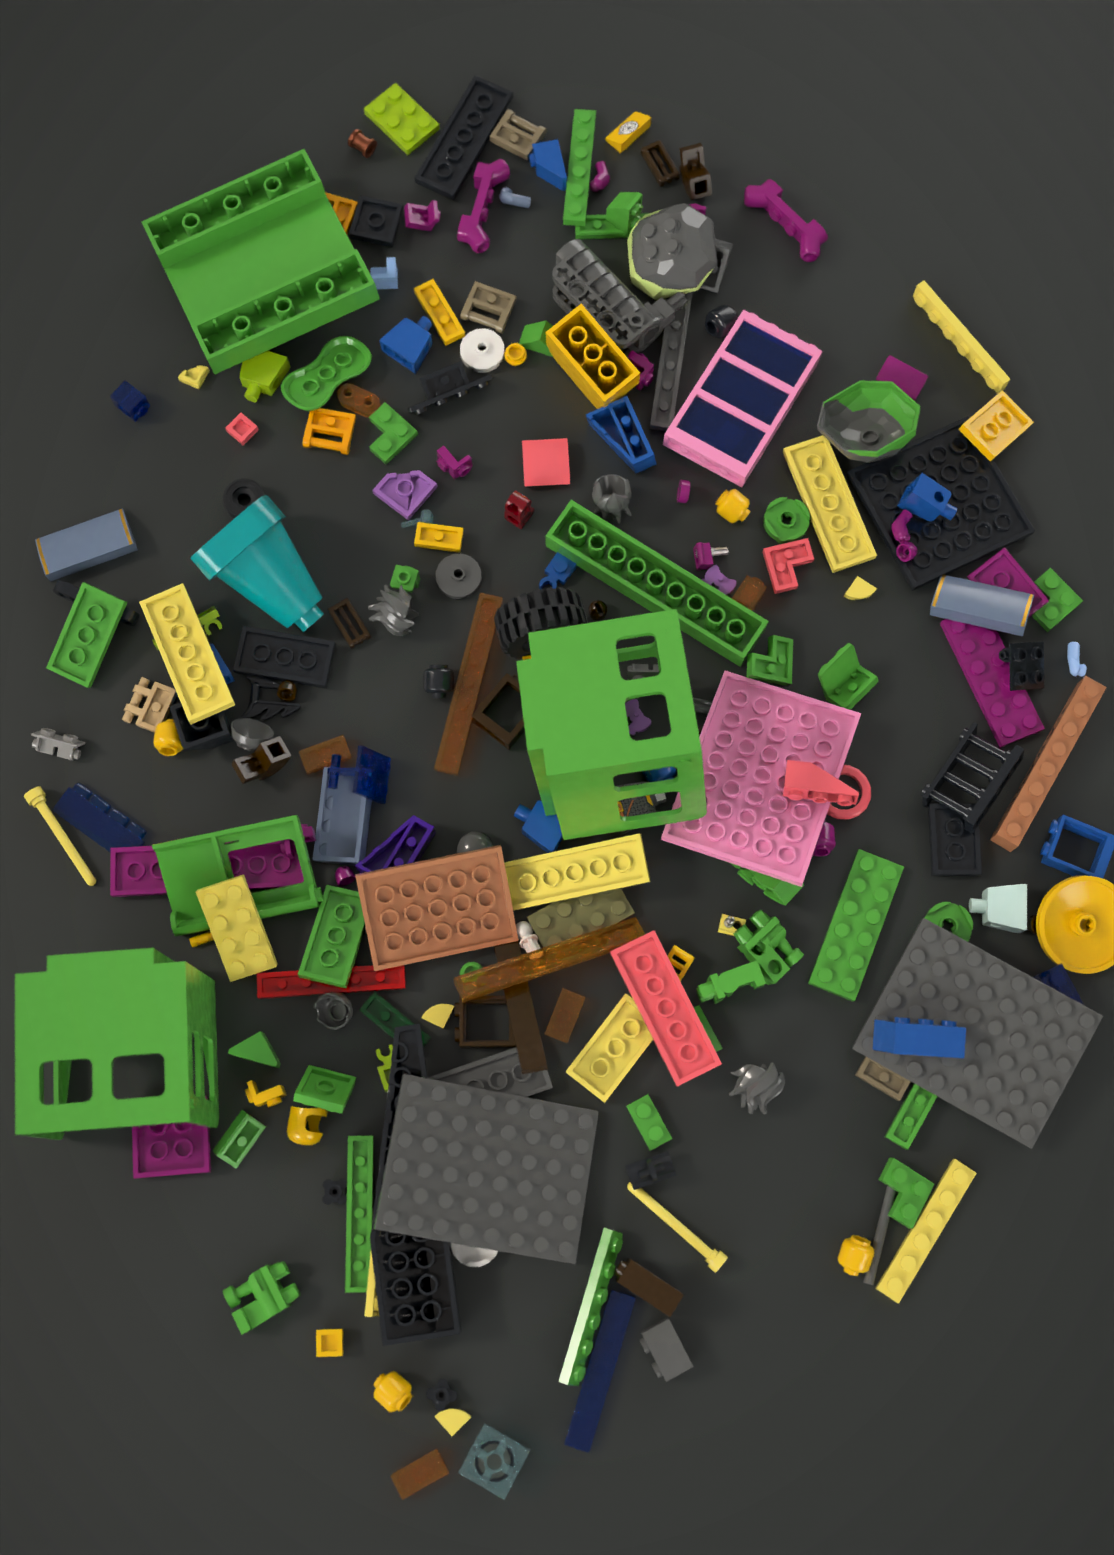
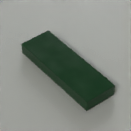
M375 991L359 1009L360 1012L393 1039L395 1027L414 1024ZM421 1030L423 1047H425L431 1040V1037Z

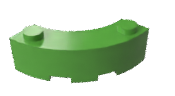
M730 863L735 868L740 869L737 874L750 885L755 883L760 889L764 890V895L784 906L802 888Z

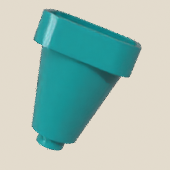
M264 495L211 538L190 559L209 581L218 577L284 627L288 628L295 623L304 632L324 615L316 605L322 599V596L281 522L286 516L268 495Z

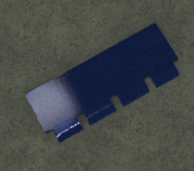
M80 782L73 788L69 787L52 809V811L110 853L111 848L138 847L145 843L142 840L147 833L145 829L134 821L126 828L125 826L129 823L130 818L116 808H113L109 814H106L110 810L111 805L96 794L88 801L93 792Z

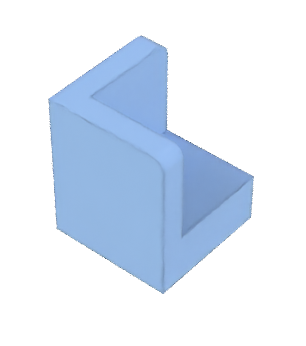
M387 257V267L371 268L370 275L377 289H398L396 257Z

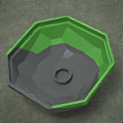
M858 381L822 402L817 430L848 459L867 463L876 462L897 454L916 435L920 405L893 382Z

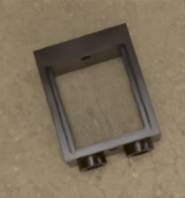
M506 673L471 717L475 725L510 750L525 731L524 719L522 718L511 733H509L485 715V712L508 685L520 694L518 676L514 675L512 677Z
M504 995L459 996V1002H455V1017H459V1027H455V1042H459L460 1048L516 1047L510 1018L509 1040H467V1005L506 1004Z
M630 1258L626 1262L622 1260L614 1272L617 1275L615 1280L669 1317H671L684 1295Z

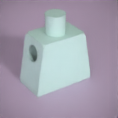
M1027 884L986 888L982 892V899L970 898L969 912L982 913V925L1013 933H1022L1027 930Z

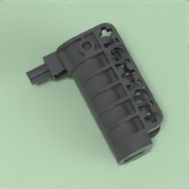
M574 239L568 242L556 253V266L552 271V278L555 283L552 290L554 301L567 314L572 311L571 306L573 304L576 307L582 304L622 352L625 351L626 357L632 350L639 354L649 347L660 336L663 328L674 321L675 311L687 303L684 293L677 292L667 301L661 297L652 305L649 302L643 304L581 239ZM561 290L564 295L558 296V291Z

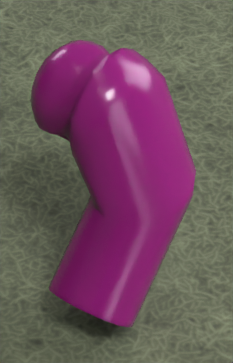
M903 510L891 527L894 538L901 544L908 542L911 537L906 524L913 515L908 510Z

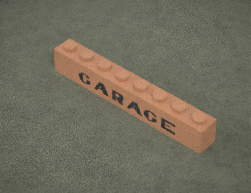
M1086 675L1077 683L990 841L1009 852H1012L1019 846L1107 687Z

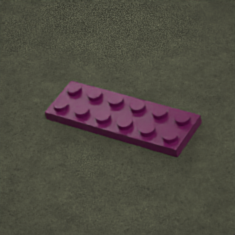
M949 619L942 620L940 625L999 748L1043 731L1045 728L1027 691H1010L1009 662H1003L999 658V652L1005 646L997 630Z

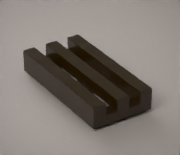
M661 140L641 148V154L660 187L664 186L666 182L668 184L671 183L673 179H680V173ZM654 148H658L660 154L662 155L664 161L670 169L671 174H669L666 170L661 158L658 156ZM648 151H650V153H651V155L653 156V158H654L656 164L654 163V161H653V159H652V157L650 156V154H649Z
M348 597L327 609L351 649L355 648V645L358 643L359 645L362 644L365 639L369 640L371 638L370 633ZM346 605L363 632L362 635L358 634L342 608ZM338 610L355 639L351 640L334 611Z

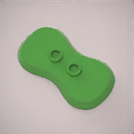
M336 337L325 344L318 357L312 363L288 374L282 382L281 392L285 399L295 407L304 411L317 410L326 404L340 384L361 375L368 368L372 360L371 352L362 342L353 337Z

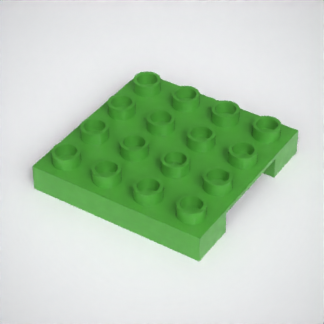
M305 149L142 221L214 374L380 299L375 282L358 250H354L325 194L322 181Z

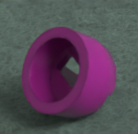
M904 542L898 545L896 550L898 558L903 562L912 560L917 555V547L912 542Z
M348 866L339 867L335 871L334 876L338 886L349 885L356 879L354 872Z

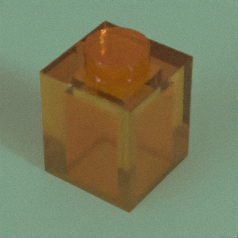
M747 575L732 599L754 611L763 598L767 587L760 579L756 577L751 578Z

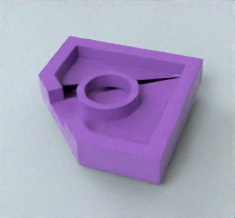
M420 470L410 471V473L406 474L388 473L372 491L375 496L409 521L436 490L437 483Z

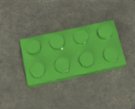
M82 582L46 668L80 685L91 688L127 605V601L86 582Z
M326 885L323 901L320 904L298 972L299 978L347 988L365 930L359 892Z

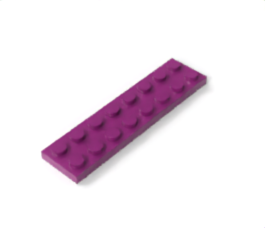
M280 841L233 850L228 853L234 877L244 874L250 890L274 889L304 881L295 845H293L294 859H289L286 853H282ZM152 846L111 848L110 896L127 897L167 894L157 855Z

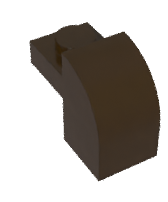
M697 143L679 148L681 158L680 174L687 195L691 200L712 195L711 175L705 168L703 145Z
M279 736L260 743L254 753L234 759L232 766L242 784L258 778L261 781L282 769L292 755Z

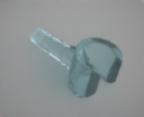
M422 510L420 518L401 522V526L405 528L417 525L418 522L433 524L434 515L430 510Z

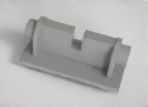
M41 728L40 731L31 733V736L37 737L32 742V748H35L36 751L54 755L55 747H57L58 757L72 761L80 758L81 751L78 750V747L86 743L78 740V737L75 735H57L55 730Z

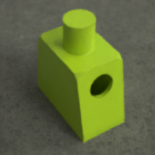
M265 351L243 361L239 378L242 386L247 388L244 397L251 402H257L260 393L272 396L290 369L288 358L271 351Z

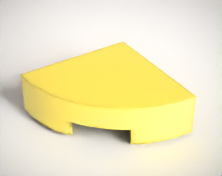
M199 365L195 368L184 370L178 379L180 382L200 390L209 373V368Z
M857 576L844 597L850 600L868 598L875 593L877 588Z
M438 1004L429 1008L421 1018L444 1029L455 1007L450 1004Z
M454 1408L445 1409L434 1416L451 1436L471 1418L464 1410Z

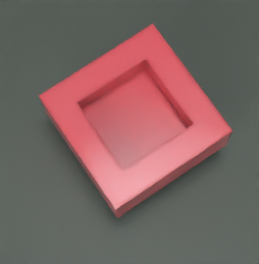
M242 413L225 428L242 445L259 430L257 425Z

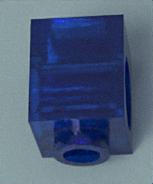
M126 380L110 395L115 407L134 422L139 417H143L150 407L146 396Z

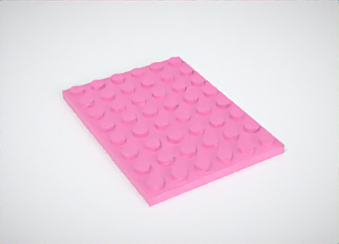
M724 671L699 736L703 758L707 814L696 820L666 824L661 840L802 887L831 802L816 803L811 799L803 798L801 800H791L783 796L787 760L813 763L839 779L861 713ZM679 792L675 799L672 810L681 807Z

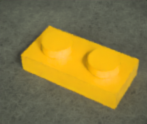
M418 522L414 545L415 547L460 553L464 529L461 527Z

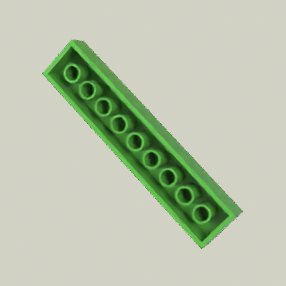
M570 500L546 534V547L576 563L578 567L652 613L677 609L681 631L739 667L743 665L747 655L751 653L766 630L769 621L573 500Z

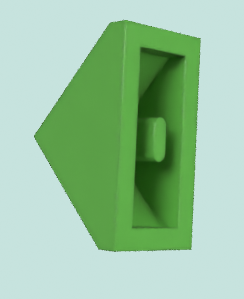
M548 321L525 325L519 344L525 349L553 357L546 344V331L553 327V325Z
M261 1031L233 1046L228 1051V1054L275 1068H280L281 1065L265 1033Z

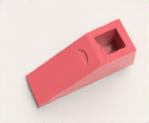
M787 760L783 796L791 800H801L803 798L811 799L816 803L836 802L841 806L856 805L859 792L813 763Z

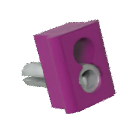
M710 542L696 543L693 552L697 571L712 567V557L727 555L728 548L710 547Z

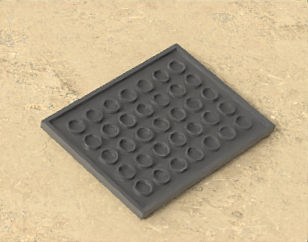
M922 918L852 1049L1032 1149L1103 1015L929 920ZM895 1017L910 1018V1022L918 1023V1019L934 1020L933 1024L941 1025V1020L957 1021V1026L966 1028L965 1058L903 1055L873 1050L874 1019L895 1021Z
M403 1074L374 1229L576 1264L599 1111Z

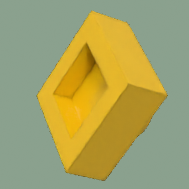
M343 1328L317 1329L316 1357L343 1356Z

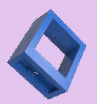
M1066 815L1053 820L1048 830V833H1051L1049 841H1045L1040 852L1043 855L1041 863L1072 876L1087 875L1103 879L1114 850V835ZM1062 829L1100 843L1090 871L1053 857Z

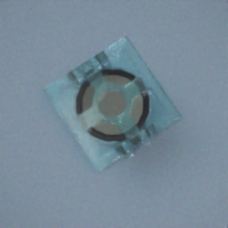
M484 1423L458 1473L505 1500L530 1449Z

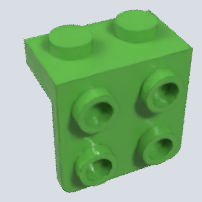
M847 643L843 648H840L836 655L821 667L818 673L826 700L833 705L849 710L879 682L876 675L860 666L854 645L851 643Z

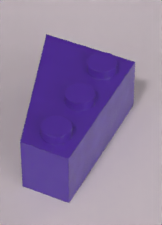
M413 815L380 846L378 845L373 849V852L365 859L359 861L355 867L359 872L365 873L419 862L436 834L435 827Z

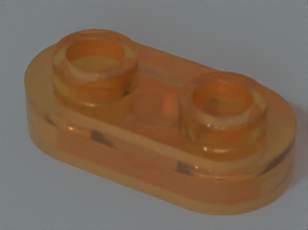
M353 384L342 385L337 392L341 406L365 417H370L381 406L380 400L375 394ZM347 392L352 393L350 396H345ZM367 401L372 402L371 405H365Z

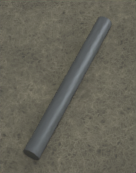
M889 1186L886 1188L872 1245L875 1250L870 1269L865 1273L863 1283L874 1285L890 1219L888 1213L896 1195V1191Z

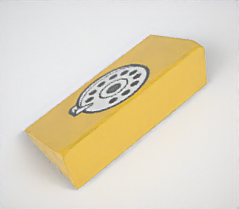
M635 111L610 133L605 140L619 153H622L651 127V117Z

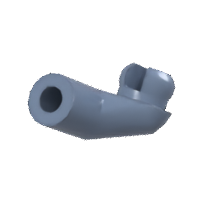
M507 187L502 188L500 191L499 199L503 204L529 208L531 197L514 194Z

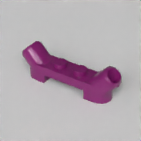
M498 159L490 164L478 162L476 166L474 188L479 189L471 216L462 214L457 233V241L468 243L474 253H483L490 245V239L481 226L488 218L489 209H487L488 203L493 201V187L509 179L510 176L509 166L503 159Z
M767 179L760 186L748 185L745 188L744 195L746 207L764 208L772 220L782 225L789 236H793L800 243V258L802 260L813 262L820 256V246L828 240L825 229L815 219L807 224L781 199L783 189L773 180Z

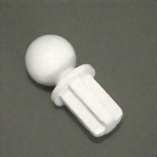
M526 921L518 922L516 929L518 939L521 940L519 943L521 948L525 949L531 961H539L543 957V952L537 942V935L533 934V928L530 923Z

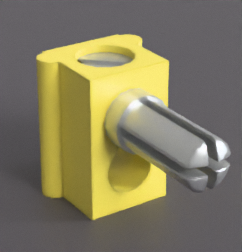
M722 914L718 932L734 936L733 933L737 929L733 927V924L737 923L741 927L745 925L746 919Z

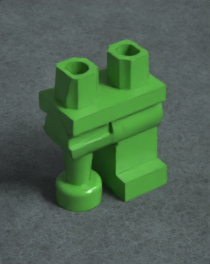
M758 910L749 918L757 929L752 933L746 925H742L733 935L740 943L737 947L740 952L745 955L749 962L758 961L766 984L771 985L780 980L790 970L789 967L797 963L804 954L799 948L793 949L785 939V928L775 916L770 918L764 911ZM776 947H777L784 955H786V956L784 957V961H783L782 958L775 952L774 949H775Z
M756 960L723 972L719 977L717 973L710 975L706 983L698 985L696 992L700 1003L713 999L714 1004L721 1002L726 996L730 997L740 987L749 984L755 990L763 987L766 982Z
M285 1261L273 1265H265L249 1276L248 1281L235 1289L234 1286H229L223 1290L225 1300L232 1309L240 1305V1298L253 1293L256 1299L231 1313L241 1334L247 1333L290 1307L291 1302L301 1295L295 1283L283 1289L279 1279L290 1274Z

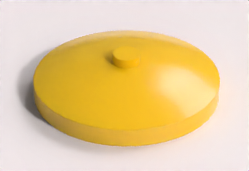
M1073 876L1056 884L1045 895L1037 912L1036 932L1043 951L1055 964L1066 970L1081 974L1098 973L1114 965L1113 883L1094 876Z

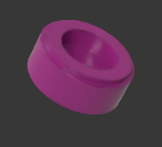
M681 479L678 486L677 502L687 503L690 494V482Z

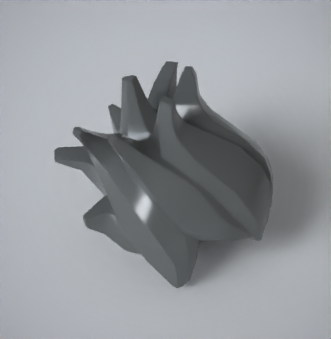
M615 474L603 475L596 479L593 485L592 498L597 506L593 513L601 510L602 519L605 521L608 513H611L612 519L616 517L618 524L621 523L622 511L631 517V512L628 508L629 500L632 497L629 480Z
M384 585L385 591L380 590L382 596L376 598L380 602L368 606L369 610L378 612L371 616L369 620L372 622L380 621L390 633L396 636H404L411 633L409 628L415 625V623L410 620L419 616V612L411 609L413 597L403 589L402 585H400L399 592L393 591L387 585Z
M771 1062L768 1069L765 1064H762L761 1067L743 1064L737 1071L730 1072L739 1078L729 1096L741 1094V1108H744L747 1102L749 1114H753V1111L757 1110L758 1105L761 1112L766 1114L767 1104L778 1096L784 1088L785 1079L783 1073L779 1072L778 1074L774 1062Z

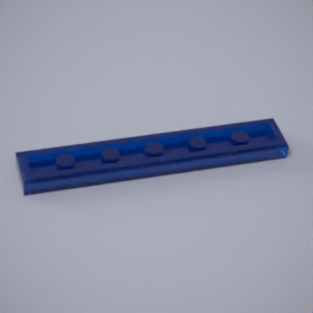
M614 1290L610 1292L564 1445L587 1453L590 1452L635 1303V1297Z

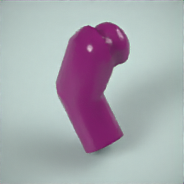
M604 161L595 164L597 175L589 184L593 192L603 190L610 181Z

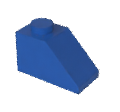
M558 139L532 144V153L529 154L531 167H535L537 176L562 191L566 190L567 176Z

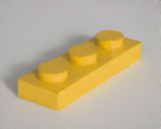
M434 279L414 288L416 297L445 346L465 337V331Z

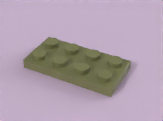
M620 888L553 902L529 915L527 920L537 935L549 960H552L635 915V912Z

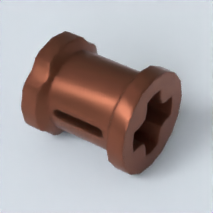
M355 129L348 139V146L351 148L355 147L362 152L364 157L369 158L376 149L377 141L373 138L369 139L362 134L361 130Z

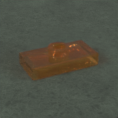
M344 735L299 751L307 775L352 758Z
M563 988L545 1035L568 1044L586 997Z
M438 1448L392 1473L390 1476L403 1500L447 1475L449 1470Z

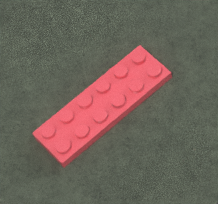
M653 930L610 951L676 1087L722 1065L655 931Z

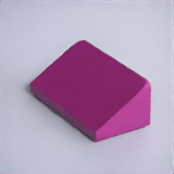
M889 355L875 380L893 382L915 401L924 387L928 376Z

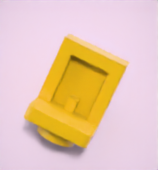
M251 1080L247 1082L248 1089H245L249 1102H254L255 1106L258 1107L265 1104L268 1107L277 1105L282 1102V1097L287 1096L282 1085L259 1093L255 1081Z

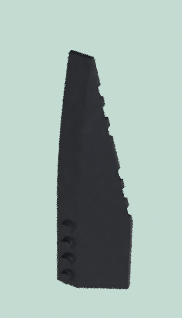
M420 1024L395 1027L370 1235L383 1346L458 1335L462 1332L450 1243L374 1229L402 1075L406 1074L428 1079Z

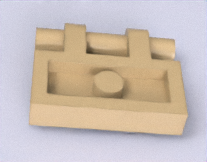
M141 677L139 684L134 686V694L130 703L126 704L124 708L125 714L122 720L131 723L133 717L138 716L135 724L138 727L155 733L156 726L166 721L170 712L169 706L173 705L177 692L174 688L158 682H154L150 690L147 688L150 680ZM147 697L143 708H139L138 706L142 698Z

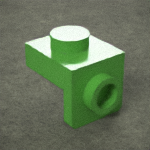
M396 565L390 582L391 588L399 590L400 585H402L403 589L410 593L413 592L414 587L418 588L420 583L419 570L410 566Z

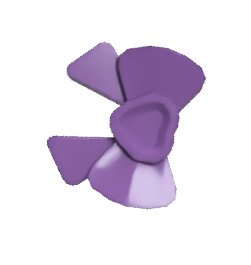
M717 565L710 567L705 574V579H701L709 585L714 583V586L725 595L731 594L736 587V581L728 579L720 573Z
M632 699L626 702L627 717L630 716V721L632 722L628 726L629 734L635 735L636 732L639 733L647 730L652 721L643 715L639 709L638 700Z

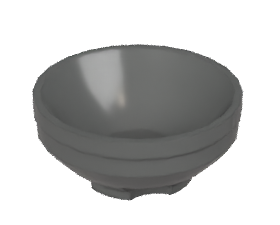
M235 719L230 726V734L237 743V746L250 752H255L260 743L271 740L274 736V731L270 726L254 719Z

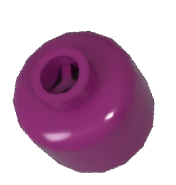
M824 821L813 856H826L835 848L834 826Z

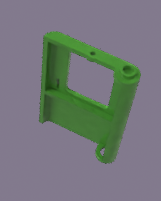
M298 815L153 844L152 848L157 855L172 909L170 922L173 934L177 937L210 930L196 891L234 878L228 856L230 851L286 839H292L295 842L304 881L298 884L251 893L261 919L320 907V902L323 901V893L321 887L317 888Z

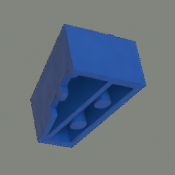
M628 396L610 403L605 408L601 407L586 414L589 425L635 473L656 465L654 453Z
M895 1017V1021L874 1019L873 1050L903 1055L965 1058L966 1028L957 1026V1021L941 1020V1025L933 1024L934 1020L918 1019V1023L910 1022V1018Z

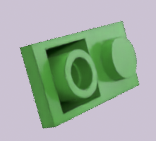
M620 192L607 207L606 220L628 234L638 220L642 218L640 216L643 208V194L640 192Z

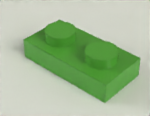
M648 1094L626 1106L650 1151L672 1139Z

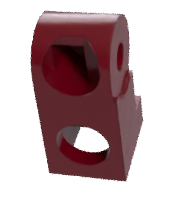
M514 491L505 504V519L522 530L534 513V508L531 507L532 501L521 493Z

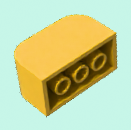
M582 304L546 331V344L549 351L597 409L605 408L610 403L619 400L639 384L640 372Z

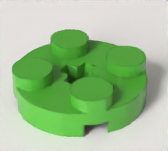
M780 497L772 501L766 509L763 517L764 528L767 534L779 544L801 539L808 529L810 513L805 504L800 500ZM782 516L786 518L791 517L790 524L782 523Z
M941 902L933 906L924 917L941 928L944 925V920L947 923L952 922L954 925L951 928L952 934L967 942L969 941L973 930V920L964 907L951 902Z

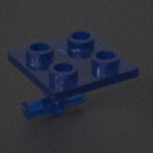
M361 745L358 746L356 767L340 768L342 756L338 754L331 755V766L327 770V774H329L327 788L338 789V779L341 775L354 776L352 793L377 803L385 804L391 768L390 757Z

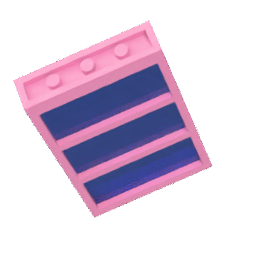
M743 310L667 429L663 445L732 483L743 487L818 365L822 351L815 345L798 339L796 335L779 329L775 324L760 319L756 314Z

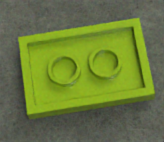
M397 83L393 84L364 108V114L407 155L440 130L439 123Z

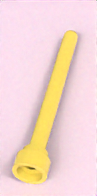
M38 786L29 790L24 795L28 804L33 805L34 808L37 807L89 886H94L96 884L95 877L45 803L46 794L43 789Z
M631 1182L628 1183V1190L706 1258L705 1261L712 1271L716 1273L728 1256L721 1250L719 1252L716 1249L712 1250L642 1188L633 1190Z

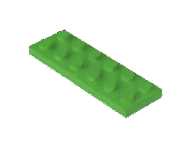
M861 849L857 850L808 984L852 1002L856 1000L904 866Z

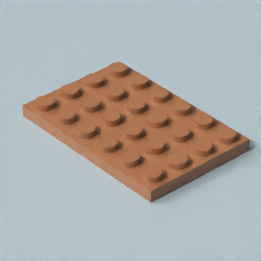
M501 845L355 874L374 971L519 941Z

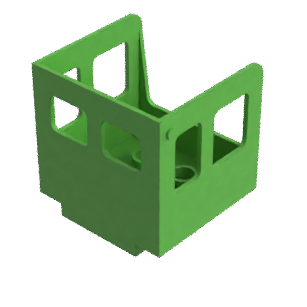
M677 609L528 633L531 659L516 661L527 751L545 815H557L563 839L568 840L684 822L705 816L707 814L702 749ZM648 635L655 637V641L651 644L616 649L617 642L623 639ZM647 657L657 658L659 668L657 676L633 680L621 678L618 662ZM656 694L665 696L671 725L670 734L665 737L640 741L631 739L625 708L626 701ZM665 767L677 768L678 776L674 779L625 787H616L613 781V777L620 774ZM673 791L680 793L681 807L678 809L636 816H620L618 801L622 799Z
M154 948L47 956V972L15 974V1135L61 1140L64 1136V1131L182 1122L209 1128L218 1127L219 1096L215 980L186 961L175 962ZM192 1032L194 1033L196 1096L193 1091ZM144 1054H161L164 1057L165 1091L161 1096L132 1099H116L114 1097L112 1065L115 1058ZM204 1056L209 1081V1100L205 1098ZM89 1059L92 1063V1098L87 1102L67 1103L72 1060ZM53 1061L54 1104L45 1105L44 1063Z

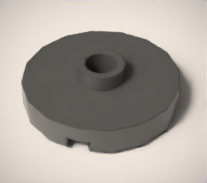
M452 554L445 557L439 563L436 570V582L440 591L447 597L452 599L468 598L480 587L482 582L481 569L477 561L471 556ZM457 572H460V573L463 574L462 577H460V578H457V577H455L454 575H455Z

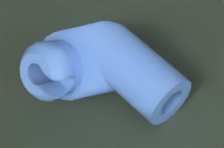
M1070 642L1067 647L1070 673L1075 677L1077 675L1082 677L1086 674L1087 667L1085 664H1080V644L1078 642Z

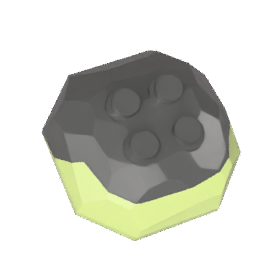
M686 203L644 215L633 227L627 240L631 283L656 301L661 297L663 299L672 297L677 292L685 294L699 290L717 265L713 221Z

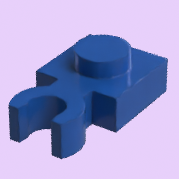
M557 552L546 567L545 574L548 577L541 579L539 588L542 589L544 585L550 584L553 589H556L558 582L564 585L576 569L577 564Z

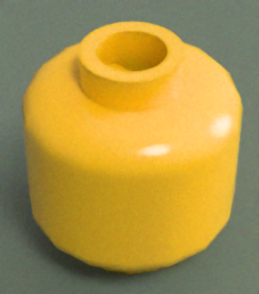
M726 489L715 503L717 505V513L729 523H735L738 520L743 522L750 513V510L747 509L750 504L749 499L736 489L730 491Z
M173 719L163 721L155 728L153 744L159 753L165 756H174L183 750Z
M851 1235V1238L844 1239L839 1252L838 1262L844 1267L843 1271L845 1273L858 1276L859 1273L869 1271L875 1250L870 1245L871 1242L868 1239L857 1235Z
M396 1371L390 1372L387 1375L382 1373L374 1383L376 1387L374 1391L375 1400L389 1412L402 1411L412 1399V1386Z

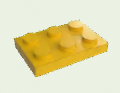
M1002 390L962 424L959 430L991 462L1034 422Z

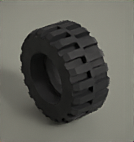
M551 587L544 590L537 589L530 593L520 594L519 597H513L509 599V602L503 603L497 609L494 617L501 650L508 657H514L515 659L531 655L528 637L530 632L588 623L581 596L572 589H564L563 587L556 589Z

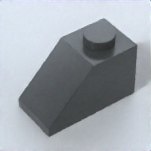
M715 239L717 265L700 288L718 293L733 244Z

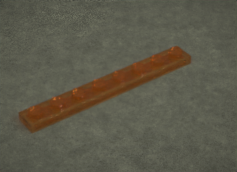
M480 593L436 759L435 771L458 776L472 723L471 715L475 711L496 629L494 617L497 609L502 605V597Z
M634 917L454 977V984L464 1003L608 954L610 951L645 935L637 918Z

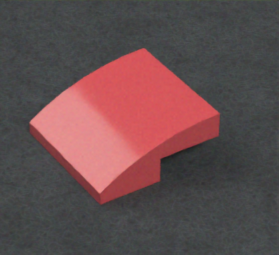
M568 438L522 441L525 487L570 484Z

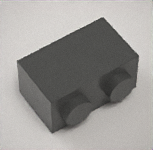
M668 1317L641 1331L643 1338L639 1339L646 1354L651 1352L655 1360L651 1365L658 1378L663 1376L667 1382L693 1367Z

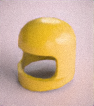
M291 1106L287 1125L288 1138L300 1145L309 1146L317 1144L323 1136V1133L319 1131V1122L322 1116L327 1117L328 1110ZM307 1120H308V1124H309V1129H310V1131H308V1130L306 1129Z

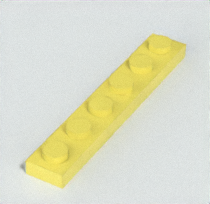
M925 281L919 283L913 294L916 304L928 313L930 320L942 329L944 336L956 345L958 352L969 360L972 368L983 376L991 389H994L997 394L1005 390L1010 381L1007 374Z
M956 1159L951 1161L922 1209L913 1229H910L875 1289L899 1304L975 1177L976 1172Z

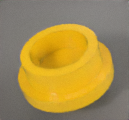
M513 343L505 349L504 357L510 365L518 366L525 362L527 352L522 345Z

